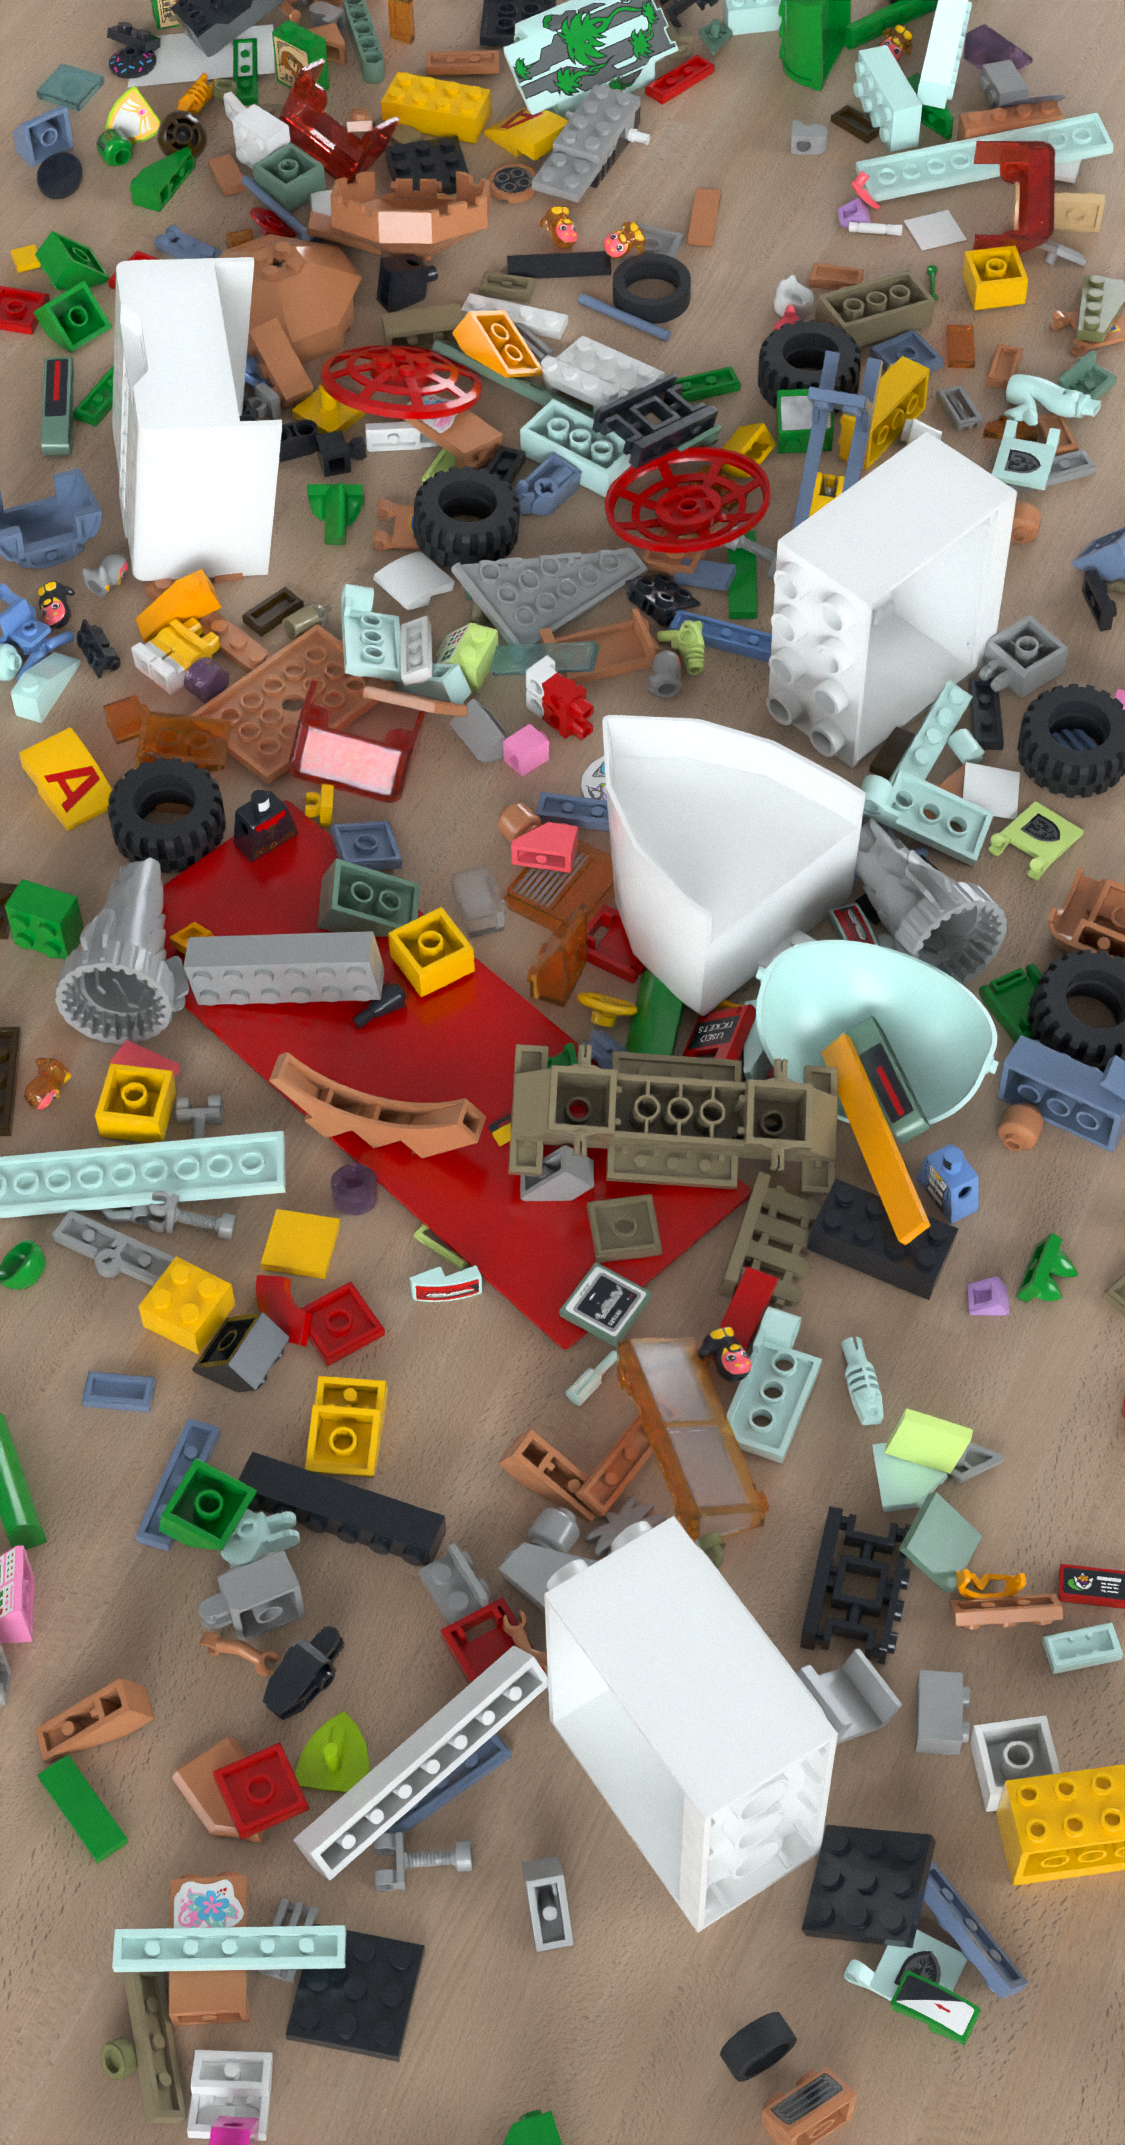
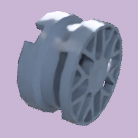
M596 1027L589 1033L590 1039L582 1043L585 1044V1049L587 1045L592 1046L591 1060L593 1059L603 1069H611L613 1051L629 1052L617 1040Z

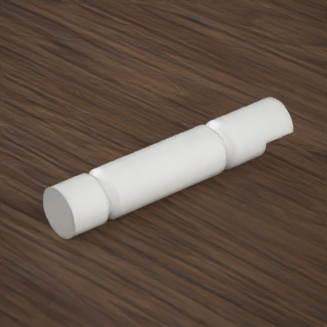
M849 221V232L886 233L887 235L902 236V225Z

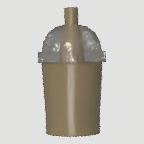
M308 602L304 607L282 620L283 629L289 638L295 639L316 624L323 627L328 619V611L332 610L330 605L324 606L318 602Z

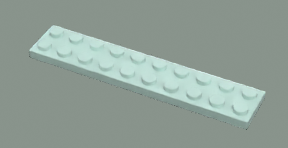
M1098 113L858 161L856 162V172L859 175L863 171L870 176L863 185V188L875 202L1024 172L1008 171L1002 174L999 167L1000 159L1040 160L1044 163L1045 167L1111 154L1113 153L1114 145Z
M283 1131L0 1157V1218L69 1212V1210L76 1212L150 1205V1203L164 1204L163 1201L152 1200V1194L156 1191H164L170 1197L173 1194L179 1195L178 1202L286 1193L285 1135Z

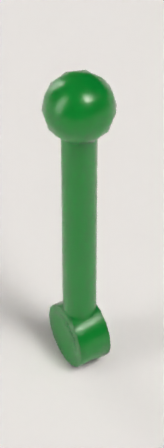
M930 265L927 267V274L930 275V295L937 302L935 275L938 268Z

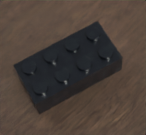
M835 1179L812 1226L807 1250L929 1300L952 1251L958 1228L927 1216L931 1226L907 1245H904L897 1239L880 1196Z

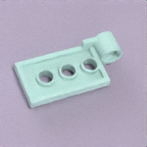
M344 584L340 609L345 673L356 677L367 676L380 678L384 681L394 680L402 682L399 616L371 612L374 598L373 588Z
M901 769L895 775L892 785L887 779L878 775H868L864 778L860 788L866 792L863 815L970 866L975 864L994 813ZM896 797H904L908 801L909 806L904 807L898 804ZM923 809L931 810L935 814L936 819H928L923 814ZM950 822L958 823L962 827L963 832L954 831L950 826Z
M772 1307L767 1308L753 1344V1352L750 1357L752 1363L751 1371L739 1383L718 1434V1442L783 1464L822 1365L821 1358L792 1349L800 1328L801 1317ZM780 1360H787L793 1364V1368L788 1371H782L775 1364ZM768 1388H777L782 1392V1395L779 1398L771 1399L764 1394V1391ZM762 1415L768 1417L771 1423L768 1426L759 1427L752 1420L756 1416Z

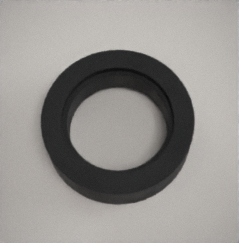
M655 253L633 256L622 262L613 274L614 306L652 324L674 320L682 315L690 304L691 276L689 270L683 263L673 257ZM660 279L672 284L676 290L668 296L649 299L636 296L627 288L639 280Z

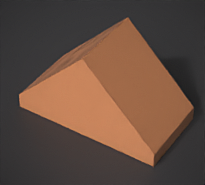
M336 23L308 29L325 38L327 61L342 66L347 64L345 42Z

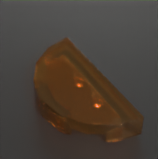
M1001 415L999 419L991 423L988 422L984 428L983 438L1002 439L1006 422L1011 419ZM1017 421L1015 438L1037 442V428L1027 425L1024 421Z

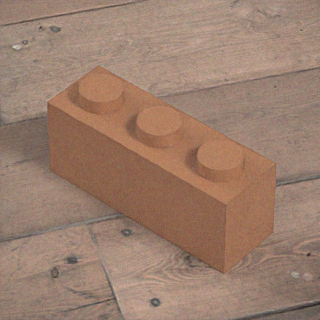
M277 318L249 329L247 353L250 357L254 356L258 363L257 370L263 380L266 379L271 389L279 395L282 409L291 407L309 397L313 392L314 386Z

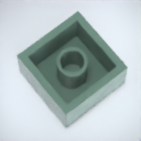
M293 143L287 144L252 165L254 181L287 212H291L308 202L311 193L326 191L324 165Z

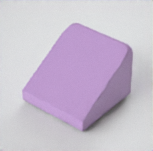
M860 197L838 208L839 221L842 228L849 227V221L871 223L869 210Z
M998 1276L967 1284L970 1315L1002 1316L1010 1313L1008 1288Z

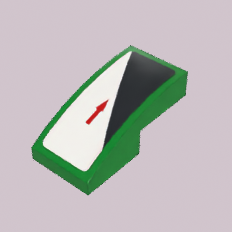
M906 1970L890 2002L894 2011L928 2025L931 2032L963 2045L966 2044L981 2013L980 2008L970 2001Z

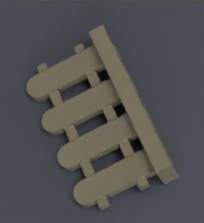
M759 1171L752 1187L718 1294L731 1298L735 1287H738L746 1270V1267H743L745 1260L752 1263L751 1268L758 1271L760 1266L784 1274L782 1280L778 1279V1284L771 1300L776 1301L774 1307L782 1309L784 1305L796 1306L802 1298V1290L797 1285L792 1284L791 1280L792 1277L804 1279L809 1274L811 1269L810 1262L800 1257L799 1254L800 1251L812 1252L807 1250L811 1230L807 1228L809 1224H814L822 1205L815 1203L816 1197L809 1195L806 1200L784 1192V1186L777 1184L776 1189L769 1187L771 1175ZM761 1207L769 1210L767 1215L760 1213ZM780 1213L800 1220V1224L796 1226L776 1219V1214ZM753 1234L760 1236L759 1242L751 1239ZM770 1239L792 1247L791 1253L767 1245L768 1240Z

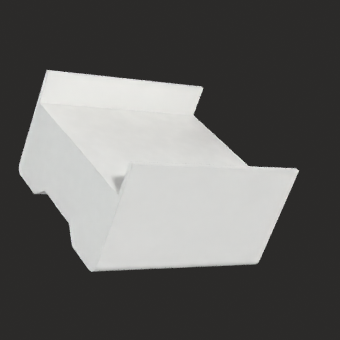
M253 257L122 261L116 267L112 428L119 471V501L124 537H128L132 573L138 580L181 579L200 569H203L208 578L234 573H242L243 576L268 575L282 420L240 421L239 416H242L254 270Z

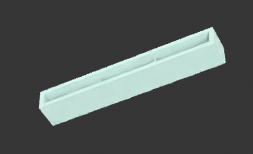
M938 0L917 97L924 105L945 109L946 100H952L972 2H968V0Z

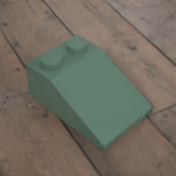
M336 858L322 877L317 927L335 933L373 931L374 936L388 937L389 932L418 918L420 884Z

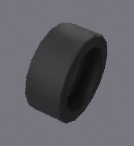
M771 2012L761 2016L738 2031L722 2047L720 2056L738 2082L746 2081L769 2069L782 2059L794 2047L797 2038L779 2012Z

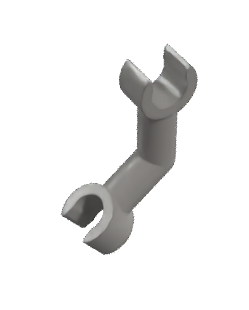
M148 1205L132 1206V1209H98L111 1223L132 1222L133 1224H148L151 1218V1213L148 1212Z

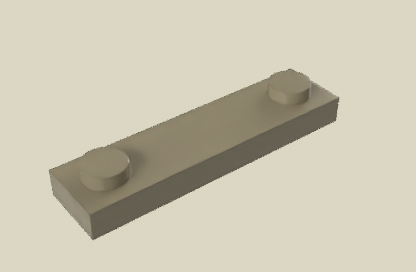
M163 1971L123 1972L146 2122L178 2124L185 2120L187 2116L172 2024L169 2017Z

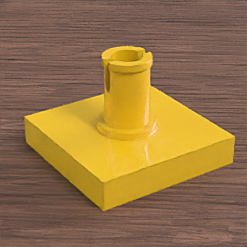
M321 384L319 389L292 409L293 419L297 421L304 419L314 421L317 424L318 434L339 430L344 432L367 414L335 400L325 391Z

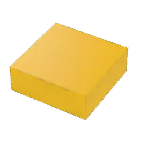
M35 244L10 250L18 273L40 268L41 264L35 256L38 251Z

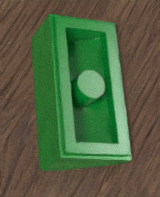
M338 483L326 491L324 538L326 545H345L347 490L343 483Z

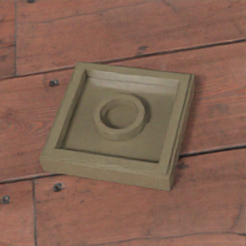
M652 1194L587 1202L597 1263L662 1255Z

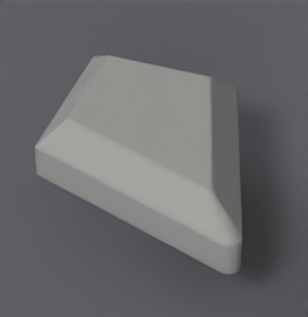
M1048 239L1038 241L1037 247L1048 251L1044 261L1054 265L1057 256L1082 266L1086 263L1085 258L1079 252Z
M970 1442L949 1475L959 1483H962L1002 1463L1004 1456Z

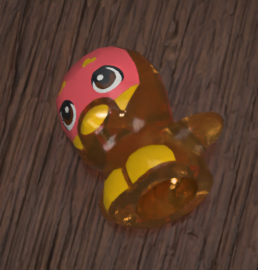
M898 24L894 28H887L882 32V36L888 37L878 47L887 45L897 62L904 50H906L908 56L912 53L913 46L911 42L913 35L905 27Z
M554 206L550 208L541 219L540 227L546 225V229L551 231L552 241L557 247L562 249L572 247L576 243L578 235L569 217L568 207Z
M625 221L622 223L624 230L621 229L611 233L604 240V250L613 260L624 258L634 248H636L638 255L644 254L645 244L647 243L635 221Z
M41 1057L35 1060L38 1066V1077L27 1085L24 1092L26 1103L33 1109H45L54 1099L60 1098V1086L64 1085L72 1076L71 1072L54 1058Z

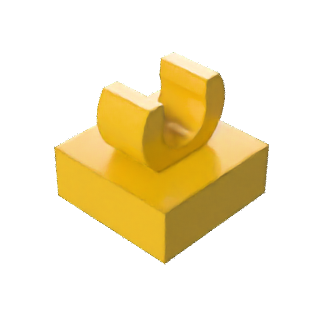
M322 784L321 796L316 792L306 793V803L314 805H306L305 815L316 817L320 814L319 826L331 827L334 785Z

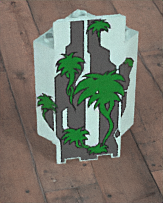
M569 0L516 23L514 43L504 47V55L528 111L534 115L547 110L565 118L567 111L575 113L595 84L630 93L655 81V62L664 59L665 56L679 49L676 42H672L669 39L665 30L669 25L662 9H657L653 0Z

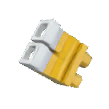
M193 617L183 624L174 619L169 623L170 627L162 629L154 639L145 645L139 642L131 648L135 667L151 680L154 679V682L171 696L201 673L205 667L209 668L213 665L212 655L221 648L219 638L213 632H209L202 638L199 637L203 633V629L200 623Z

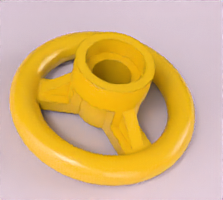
M581 992L577 995V1001L580 1004L595 1010L592 1012L590 1021L598 1025L615 1027L618 1016H633L638 1011L634 1004L609 995L592 992Z

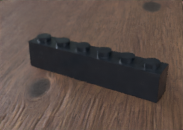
M255 1452L251 1453L238 1479L257 1490L255 1497L248 1507L251 1511L262 1510L273 1515L286 1511L293 1512L296 1515V1521L304 1524L313 1532L323 1533L325 1531L336 1535L346 1543L355 1544L357 1542L369 1546L371 1550L378 1554L387 1555L390 1553L402 1557L405 1562L414 1566L421 1564L426 1566L432 1563L446 1534L444 1515Z

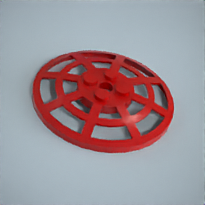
M401 345L356 347L333 355L326 360L321 370L322 387L335 400L356 410L383 417L419 420L448 417L470 409L481 397L482 382L475 371L438 352ZM358 358L371 360V363L354 366ZM348 359L346 368L330 373L329 369ZM430 360L441 362L443 364L432 363ZM435 370L447 371L451 374L448 379H444L436 375ZM370 371V376L373 380L362 376L359 372ZM459 374L469 377L474 382V386L467 394L455 386ZM349 375L354 381L365 386V388L357 395L340 386L334 379ZM432 382L437 384L433 386L424 387L431 384ZM448 390L458 397L445 403L424 405L421 395L436 394ZM376 391L410 396L412 405L386 403L369 398Z
M688 447L681 453L680 450L676 449L638 469L631 465L609 487L604 501L605 514L608 524L615 534L638 548L663 553L703 551L729 543L755 527L765 516L769 508L771 489L765 471L749 457L722 448ZM691 461L712 462L707 474L690 473L674 476L669 467L672 464ZM723 464H727L743 470L754 479L740 488L733 481L719 476ZM656 469L659 470L663 480L649 486L640 495L626 489L636 479ZM703 482L702 485H686L680 487L678 485L681 483ZM716 484L732 493L720 497L712 488ZM760 486L763 495V503L757 512L746 513L747 501L745 495ZM668 488L669 491L663 494L658 501L649 499L655 493ZM619 497L633 503L631 509L632 522L615 521L614 509ZM736 500L738 501L739 506L736 514H722L723 506ZM642 507L656 511L657 518L641 521L640 512ZM717 522L729 523L715 533L711 534L708 530ZM739 522H745L743 525L732 530L733 527H736ZM661 526L669 532L664 537H660L647 529ZM625 530H637L640 534L655 542L640 539ZM696 533L699 538L676 539L679 535Z

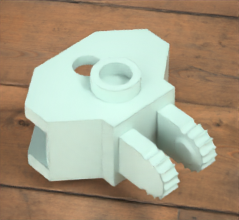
M247 1509L224 1550L221 1551V1556L229 1562L230 1568L235 1566L243 1567L257 1561L260 1556L266 1553H277L297 1545L300 1541L299 1532L290 1529L296 1526V1515L293 1512L286 1511L266 1517L263 1512L256 1514Z

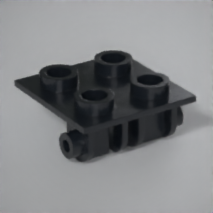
M663 573L625 581V584L629 586L626 592L628 600L648 616H651L659 625L668 626L673 619L671 616L673 611L696 607L701 604L692 597L691 592L678 586L669 575Z

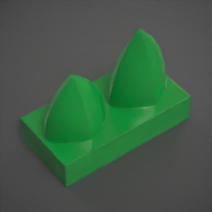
M307 484V496L311 510L320 521L325 519L326 491L336 484ZM344 484L347 490V526H350L356 520L361 510V505L364 506L365 494L362 484Z
M1051 1233L1036 1244L1015 1297L1025 1303L1034 1297L1045 1301L1062 1299L1058 1285L1049 1274L1062 1277L1078 1276L1072 1261L1059 1249L1063 1241L1062 1238Z

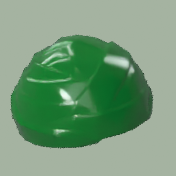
M23 1240L6 1254L0 1264L1 1286L12 1290L28 1289L38 1282L46 1267V1257L41 1247L35 1241Z

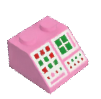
M24 1545L15 1546L0 1556L1 1644L32 1642L35 1577Z

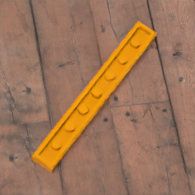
M843 1033L825 1048L821 1055L826 1067H837L838 1096L899 1242L907 1245L931 1225L851 1037Z

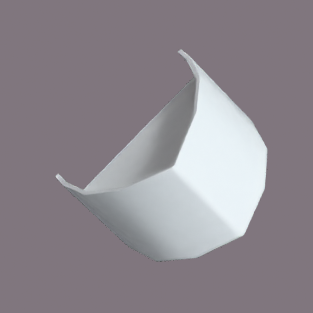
M607 715L603 718L602 724L615 902L633 954L678 999L701 1016H705L754 977L760 966L763 968L769 967L776 956L790 947L816 941L806 933L829 915L828 910L838 908L849 898L854 883L866 792L785 746L760 736L701 719Z

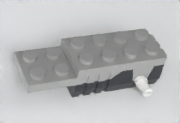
M595 84L575 113L567 111L565 119L568 120V123L554 140L553 152L531 181L532 189L578 203L589 186L594 188L599 186L606 173L609 172L611 166H613L630 141L632 143L636 141L648 145L650 134L637 131L640 124L641 97L635 96L633 93L622 92L619 89L614 90L608 86Z

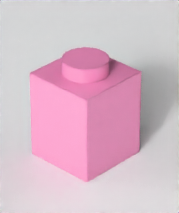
M528 724L503 741L504 761L522 777L549 760L550 742L544 732L538 731L531 724Z

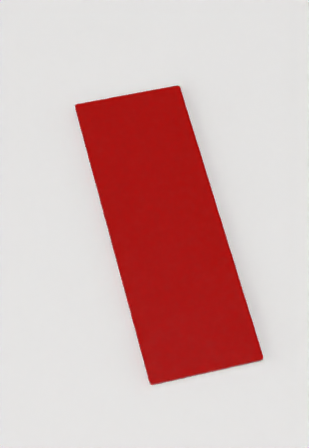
M285 800L283 803L287 806L298 833L296 836L253 862H250L234 845L233 836L163 885L164 905L162 914L166 915L163 928L166 931L164 949L167 951L166 960L179 956L184 966L185 954L173 947L169 937L193 922L211 931L213 936L335 933L317 927L322 877L334 860L338 859L331 835L306 816L292 802ZM418 909V918L425 914ZM375 936L385 969L383 986L387 982L392 985L397 983L407 996V999L404 1000L406 1007L382 1017L374 1018L360 1029L354 1024L352 1019L368 1008L372 1000L285 1002L275 1004L251 1003L244 1005L217 1004L207 1006L197 1004L188 980L189 992L185 995L184 1007L305 1117L307 1112L269 1081L280 1054L288 1052L301 1063L328 1079L373 1096L416 1103H440L466 1098L486 1116L478 1143L421 1158L402 1141L373 1148L353 1130L328 1138L471 1267L476 1265L481 1276L561 1349L567 1350L589 1333L560 1317V1309L596 1262L587 1202L652 1194L662 1255L599 1263L633 1283L644 1287L747 1201L751 1195L750 1188L738 1178L736 1189L606 1181L607 1149L587 1147V1157L594 1160L593 1188L571 1201H524L520 1199L521 1175L508 1174L510 1141L500 1147L488 1126L510 1115L512 1112L516 1044L548 1046V1056L553 1058L564 1051L565 1045L573 1043L578 1062L579 1044L475 956L474 972L421 997L390 956L389 938ZM593 1059L591 1060V1065H595L603 1069L598 1065L597 1062H595ZM575 1105L569 1108L571 1115L575 1118L586 1116V1112L581 1106ZM543 1144V1158L562 1146Z

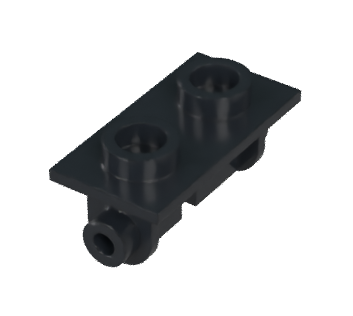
M83 619L80 631L76 635V642L87 658L89 666L93 668L97 677L101 678L103 670L110 669L115 671L120 667V658L113 647H109L110 642L105 636L103 629L96 625L90 626L87 620Z

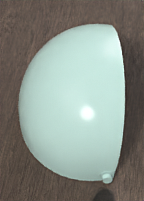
M819 940L790 947L776 956L769 967L763 968L760 966L757 971L756 979L761 980L756 1006L759 1037L773 1067L774 1059L788 1060L787 1079L803 1083V1068L805 1065L826 1067L821 1052L843 1033L870 1016H873L883 1029L930 1125L951 1116L961 1109L973 1097L981 1085L985 1074H988V1072L995 1074L999 1062L994 1060L993 1057L997 1046V1032L986 1008L961 983L938 968L915 957L869 943L848 940ZM837 1093V1119L850 1123Z

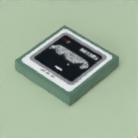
M595 1262L560 1309V1317L617 1347L651 1301L652 1292Z

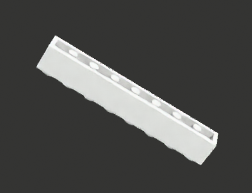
M512 1646L294 1838V1843L309 1864L328 1880L334 1878L548 1687V1677L535 1657L516 1646Z

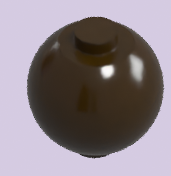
M182 110L174 111L165 116L160 122L157 130V141L165 156L188 147L191 150L192 156L196 159L206 147L207 132L203 122L195 114Z

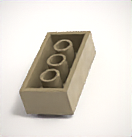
M906 270L818 295L815 320H818L819 323H825V321L832 323L833 327L836 328L838 326L846 331V335L850 334L858 346L861 347L899 336L913 329L916 331L930 327L935 300L911 270Z

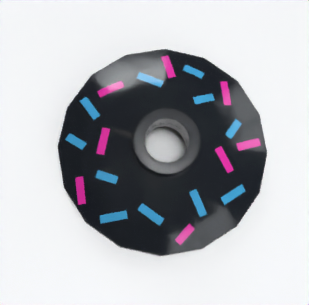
M126 47L118 50L109 59V69L114 75L121 78H138L154 69L157 58L152 50L143 52L136 47Z

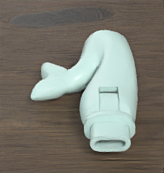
M1015 374L1011 376L1008 382L1006 401L1017 407L1004 412V415L1013 421H1024L1027 425L1034 426L1038 423L1035 400L1039 401L1050 412L1069 418H1082L1084 415L1094 417L1100 409L1101 401L1091 399L1089 394L1063 388L1040 377Z

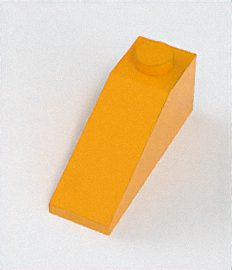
M200 569L176 580L135 619L143 641L147 643L154 639L162 629L170 627L169 623L174 619L183 624L192 617L197 620L222 608L213 584L203 569Z

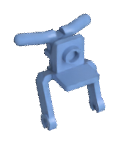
M0 584V599L11 605L0 614V626L3 631L0 643L10 644L13 647L19 648L23 655H30L17 675L19 680L22 674L39 663L45 657V654L51 652L56 647L72 642L75 635L72 631H66L53 637L45 638L51 632L50 626L36 620L35 608L28 604L26 599L11 592L5 584Z

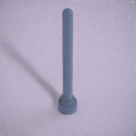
M249 176L242 178V184L300 237V240L323 244V239L307 235V229Z

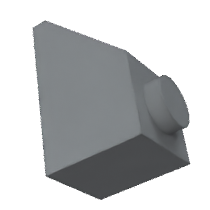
M567 1145L562 1146L543 1158L541 1176L521 1175L520 1199L524 1201H571L594 1187V1160L587 1156L580 1157V1153L578 1157L573 1156V1148Z
M559 1857L522 1862L536 1952L574 1945L564 1875Z

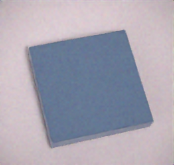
M914 329L870 347L869 355L874 359L883 361L882 368L885 372L891 364H895L902 356L929 368L930 372L943 367L944 359Z
M389 821L331 825L330 834L338 859L376 871L402 868L403 861Z

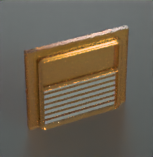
M578 840V848L571 873L526 866L509 886L507 894L500 901V905L571 941H575L602 905H608L615 896L612 856Z

